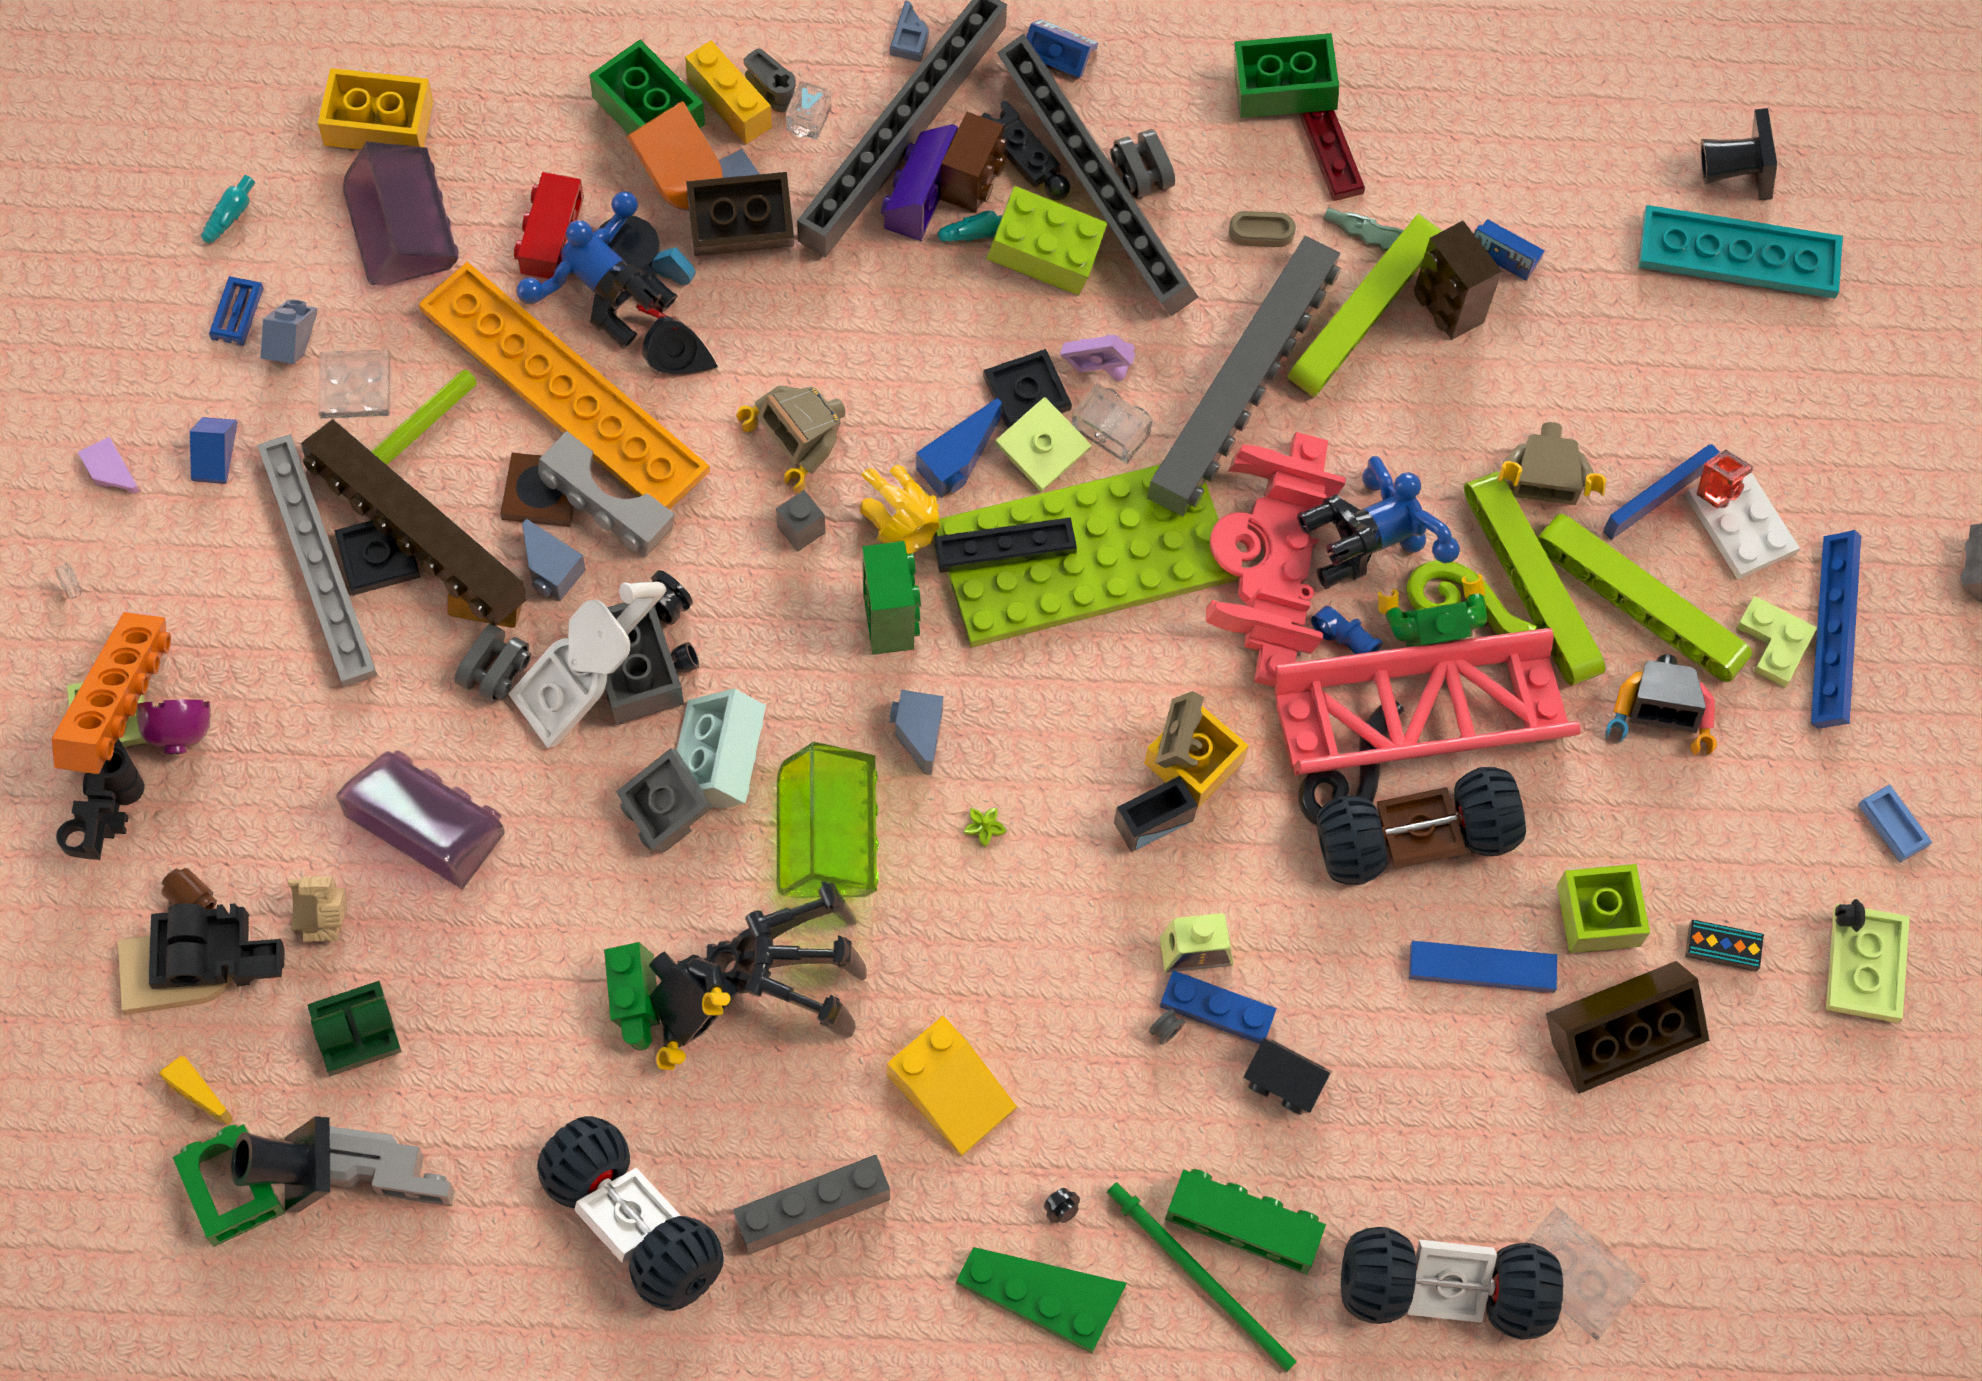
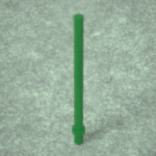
M1118 1182L1108 1189L1106 1193L1122 1208L1120 1212L1125 1217L1129 1215L1286 1372L1297 1363L1139 1204L1141 1200L1136 1195L1132 1197Z

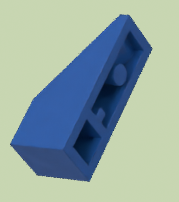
M998 397L916 452L917 471L940 497L949 492H957L966 484L1001 419L1002 402Z

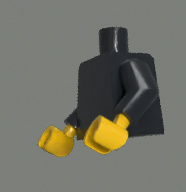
M664 951L649 964L651 970L661 980L651 993L650 1000L657 1009L663 1026L664 1047L657 1053L656 1064L660 1069L673 1071L676 1067L675 1064L680 1065L686 1059L685 1052L678 1048L703 1035L719 1015H723V1010L733 1000L739 990L723 977L720 965L704 960L698 955H691L676 964Z

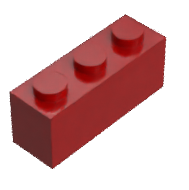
M542 172L539 184L533 185L530 199L532 208L530 212L526 211L523 217L522 230L524 235L522 240H517L514 249V259L518 260L521 274L547 279L554 276L556 267L562 262L561 251L568 242L566 228L571 222L578 220L584 199L581 179Z

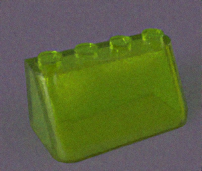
M813 741L782 762L777 774V890L780 895L793 898H821L818 893L822 886L821 881L835 884L842 897H867L877 891L879 873L877 871L879 841L876 836V818L878 815L876 783L878 772L876 770L875 755Z

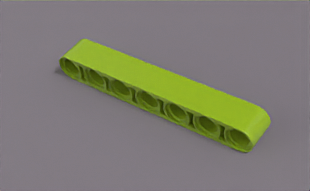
M1418 213L1289 372L1287 379L1315 398L1422 265L1429 238L1442 232V230Z
M1495 471L1465 483L1464 494L1530 618L1534 625H1537L1536 629L1552 628L1554 638L1551 656L1565 681L1570 686H1574L1605 673V662L1599 648L1505 479H1502L1501 482L1497 481L1500 472Z
M1557 514L1537 537L1549 559L1715 678L1723 682H1731L1751 658V648L1742 639L1570 517Z

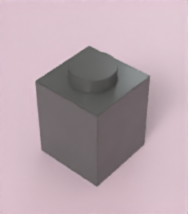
M805 490L776 508L777 527L797 552L825 534V514Z

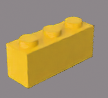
M712 40L685 56L688 81L745 144H748L772 128L771 105Z

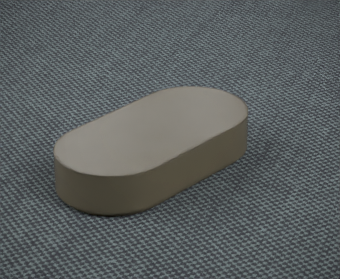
M1238 212L1232 217L1229 225L1231 239L1237 244L1244 246L1284 247L1292 242L1296 230L1295 222L1289 215L1277 212Z

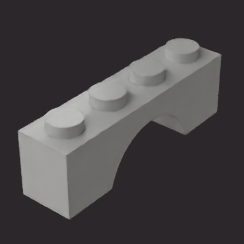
M566 431L539 459L538 474L540 479L549 488H557L566 495L570 504L576 509H584L592 515L595 522L606 531L611 530L618 535L622 543L633 552L638 551L647 557L671 531L675 514L648 493L633 499H619L599 489L590 473L593 451Z

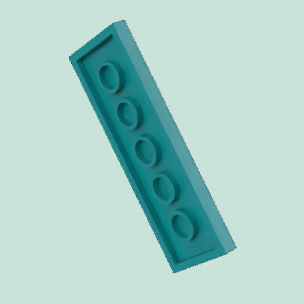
M1646 205L1643 212L1638 268L1836 299L1840 289L1843 236Z

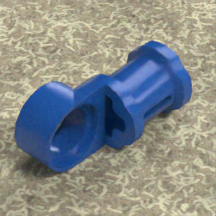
M1324 606L1311 617L1313 628L1316 631L1322 632L1325 640L1332 641L1334 639L1340 645L1345 644L1354 654L1378 651L1383 644L1380 638L1374 639L1361 627V621L1358 618L1348 622L1330 606Z

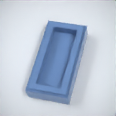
M1890 784L1863 799L1858 804L1900 863L1931 845V839Z

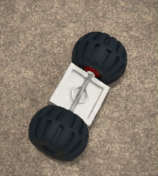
M593 1116L580 1117L567 1123L555 1132V1135L546 1142L545 1147L542 1148L539 1154L537 1171L545 1192L559 1204L574 1208V1211L621 1263L631 1258L629 1263L631 1281L636 1292L644 1301L653 1307L666 1311L679 1310L696 1301L715 1282L723 1267V1251L715 1232L700 1220L681 1216L637 1168L627 1172L630 1165L629 1148L623 1134L616 1126L604 1119Z
M1387 1227L1365 1228L1354 1233L1345 1247L1341 1270V1297L1344 1307L1349 1313L1360 1320L1372 1324L1390 1323L1402 1318L1407 1313V1315L1482 1323L1486 1307L1488 1318L1497 1330L1507 1336L1520 1340L1539 1338L1553 1330L1561 1313L1564 1285L1562 1268L1556 1256L1545 1248L1532 1243L1511 1244L1496 1253L1492 1247L1419 1239L1415 1256V1250L1411 1241L1398 1231Z

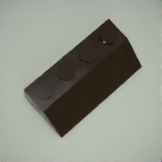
M1677 961L1546 1013L1552 1045L1578 1094L1710 1041L1698 978Z

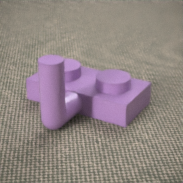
M1106 335L1104 337L1063 343L1060 355L1079 373L1104 369L1116 381H1122L1126 376L1129 365L1133 363L1135 347L1130 343H1124L1117 335Z

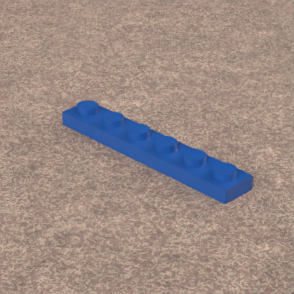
M1855 530L1823 536L1811 724L1817 729L1850 724L1861 535Z

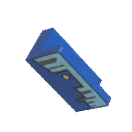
M1042 19L1031 23L1026 36L1045 64L1079 78L1083 76L1090 53L1096 50L1099 44L1094 40Z
M1488 219L1483 226L1478 225L1474 232L1476 238L1498 266L1525 281L1528 280L1545 251Z

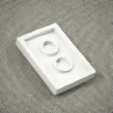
M1747 465L1688 490L1685 496L1737 580L1796 555L1800 549Z

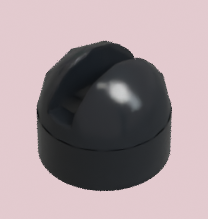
M690 642L678 645L672 650L671 657L675 661L673 663L677 672H690L699 668L697 653Z

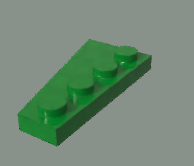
M973 1247L956 1280L957 1285L1093 1354L1127 1284L1126 1282Z

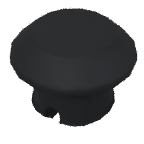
M1854 899L1851 904H1840L1836 907V923L1840 927L1851 926L1855 932H1858L1864 926L1865 908L1858 899Z

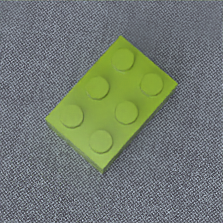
M1014 186L986 259L1079 296L1089 277L1107 222Z

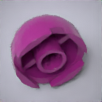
M197 699L164 700V703H159L158 706H153L152 701L138 703L136 718L139 732L144 740L152 746L163 747L164 754L187 753L186 746L199 743L209 730L211 720L210 701L204 702Z

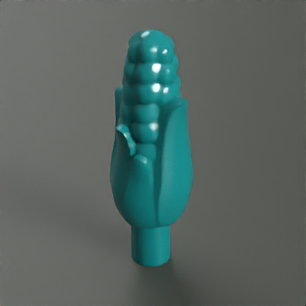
M244 175L236 187L230 186L225 190L221 199L215 205L216 208L213 210L212 216L209 217V221L206 222V226L203 228L201 237L204 242L208 244L215 242L231 226L235 219L238 220L241 213L246 210L250 202L247 194L255 184L251 177Z
M988 210L971 215L970 217H963V221H958L941 228L937 235L943 242L963 241L965 239L969 242L974 239L991 238L996 233L1002 215L997 216L994 211Z

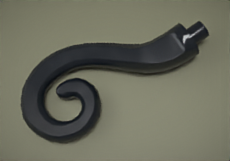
M1395 701L1398 714L1400 715L1404 708L1399 702ZM1379 705L1369 716L1366 723L1388 738L1389 733L1382 705ZM1360 736L1359 751L1377 749ZM1380 763L1360 766V781L1355 796L1366 798L1372 803L1374 802L1380 777ZM1338 770L1308 774L1300 784L1298 802L1301 811L1306 819L1316 826L1317 813L1322 808L1315 799V790L1319 784L1328 783L1332 785L1331 801L1341 796H1348L1349 784L1345 776Z

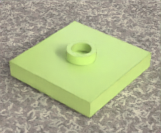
M1046 397L1040 400L1006 430L994 443L1041 493L1087 453L1092 446Z

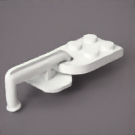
M622 583L619 588V594L622 601L629 604V606L617 619L601 601L589 600L583 603L569 620L568 638L554 642L508 693L547 748L556 747L599 700L606 686L607 674L613 673L629 655L630 640L628 634L665 594L666 587L663 583Z

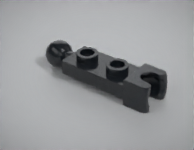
M1001 102L1002 112L1000 113V119H994L988 113H983L981 117L1004 125L1003 139L1007 140V144L1003 154L1034 188L1044 182L1045 192L1052 200L1065 199L1071 188L1068 179L1063 175L1057 174L1060 172L1061 164L1019 119L1020 115L1009 102Z

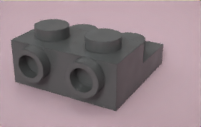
M671 748L616 791L623 802L620 804L622 811L630 820L636 823L640 830L638 836L641 842L648 849L666 852L692 831L690 826L713 808L678 751Z

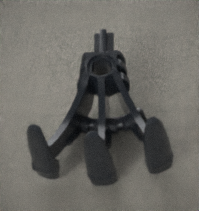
M821 881L822 886L818 891L820 899L792 909L787 907L767 915H763L760 910L753 911L745 917L749 928L739 933L737 937H734L732 942L726 940L720 941L718 945L714 943L707 945V958L703 959L720 965L723 977L739 990V994L750 993L761 997L763 993L818 1014L817 1019L820 1021V1024L827 1027L833 1033L844 1038L853 1036L856 1029L855 1020L848 1009L840 1002L839 998L830 995L829 998H825L822 1004L794 992V989L790 986L769 978L771 975L770 968L798 964H833L840 969H845L861 981L867 978L866 964L852 946V941L838 935V940L833 942V949H801L800 946L773 945V939L811 919L834 913L850 925H856V917L853 911L840 895L835 884ZM736 961L734 968L725 973L728 964Z

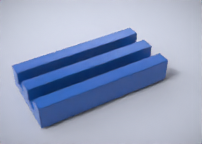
M228 277L209 332L211 340L218 341L219 338H222L226 343L236 341L237 345L244 346L264 289L262 282ZM239 286L241 288L237 300L234 303L227 329L224 330L222 327L235 289ZM249 289H252L237 332H235Z

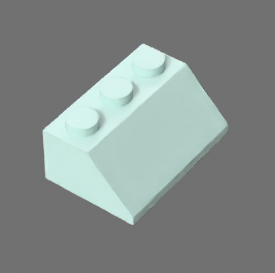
M735 688L687 701L677 747L678 753L712 807L720 809L746 803L766 708L765 704Z

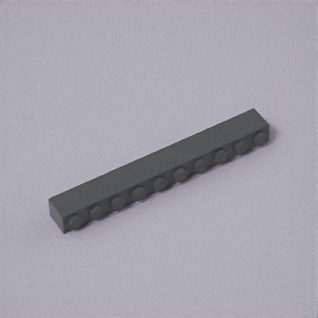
M1000 0L970 1L797 220L798 242L825 258L903 160L909 144H915L920 132L928 128L1006 28V3Z
M1022 34L998 51V56L1162 306L1173 316L1199 298L1026 36Z
M1306 235L1304 236L1151 479L1147 499L1184 517L1190 506L1196 508L1204 494L1205 489L1202 486L1205 481L1212 482L1219 470L1220 463H1218L1221 455L1227 457L1236 441V438L1233 437L1237 430L1243 432L1250 420L1251 413H1249L1252 405L1258 407L1263 400L1267 390L1264 388L1268 380L1274 382L1282 366L1279 363L1283 356L1288 358L1297 342L1294 337L1298 332L1302 334L1305 332L1312 317L1309 313L1312 308L1318 310L1326 296L1324 289L1327 284L1333 286L1341 271V268L1337 266L1340 252Z

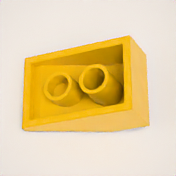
M943 1015L887 1063L888 1078L961 1157L1017 1109V1105L969 1042Z

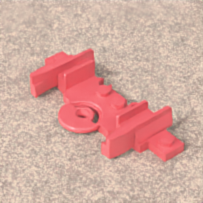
M1296 432L1292 437L1289 456L1260 446H1241L1233 457L1228 472L1246 473L1268 479L1264 497L1258 498L1254 502L1251 513L1235 512L1222 517L1215 524L1210 535V549L1215 561L1226 572L1239 577L1238 597L1246 603V606L1216 602L1212 599L1206 607V622L1227 631L1245 634L1244 647L1259 650L1254 682L1274 688L1276 685V665L1295 663L1297 651L1311 654L1323 640L1322 632L1300 626L1305 625L1306 613L1310 609V600L1314 595V590L1310 585H1301V583L1308 578L1312 548L1317 545L1319 539L1312 538L1308 533L1306 534L1302 531L1297 515L1299 512H1304L1322 504L1323 500L1334 494L1338 495L1346 482L1345 477L1324 472L1328 440ZM1262 542L1264 549L1262 561L1254 567H1241L1242 562H1249L1257 557L1261 550ZM1236 543L1245 544L1247 552H1241L1236 547Z

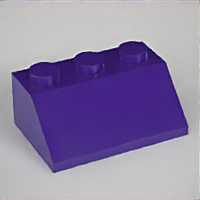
M950 124L920 132L915 144H909L904 159L906 162L903 170H897L892 187L895 189L891 196L886 195L882 203L880 213L884 215V229L922 241L940 201L941 163L954 139L958 126Z

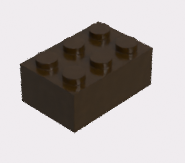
M787 172L686 181L694 256L794 246Z
M1461 221L1429 238L1414 293L1417 301L1422 306H1426L1433 315L1438 329L1445 331L1448 337L1453 340L1485 322L1502 270L1467 224Z

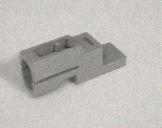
M330 1126V1185L353 1188L361 1181L372 1182V1187L378 1196L452 1206L455 1190L451 1182L446 1181L447 1178L445 1176L426 1173L424 1178H420L424 1156L419 1147L398 1144L394 1137L388 1134Z

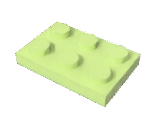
M1837 903L1833 908L1826 1010L1899 1023L1903 1019L1910 916L1865 908V924L1858 932H1855L1851 926L1840 927L1836 923L1835 909L1840 905Z

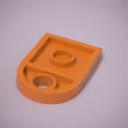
M683 101L626 136L663 199L677 209L689 211L686 181L723 178L722 168L716 155Z

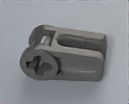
M760 48L749 53L743 59L744 66L748 69L745 72V78L771 105L773 110L777 112L792 110L797 103L796 80L793 73Z

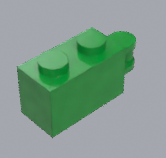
M640 942L604 949L610 1020L622 1029V1037L627 1044L638 1051H643L652 1042L651 1026L660 1025L661 1023L659 1013L650 1000L651 993L657 987L656 974L649 967V964L654 959V954Z

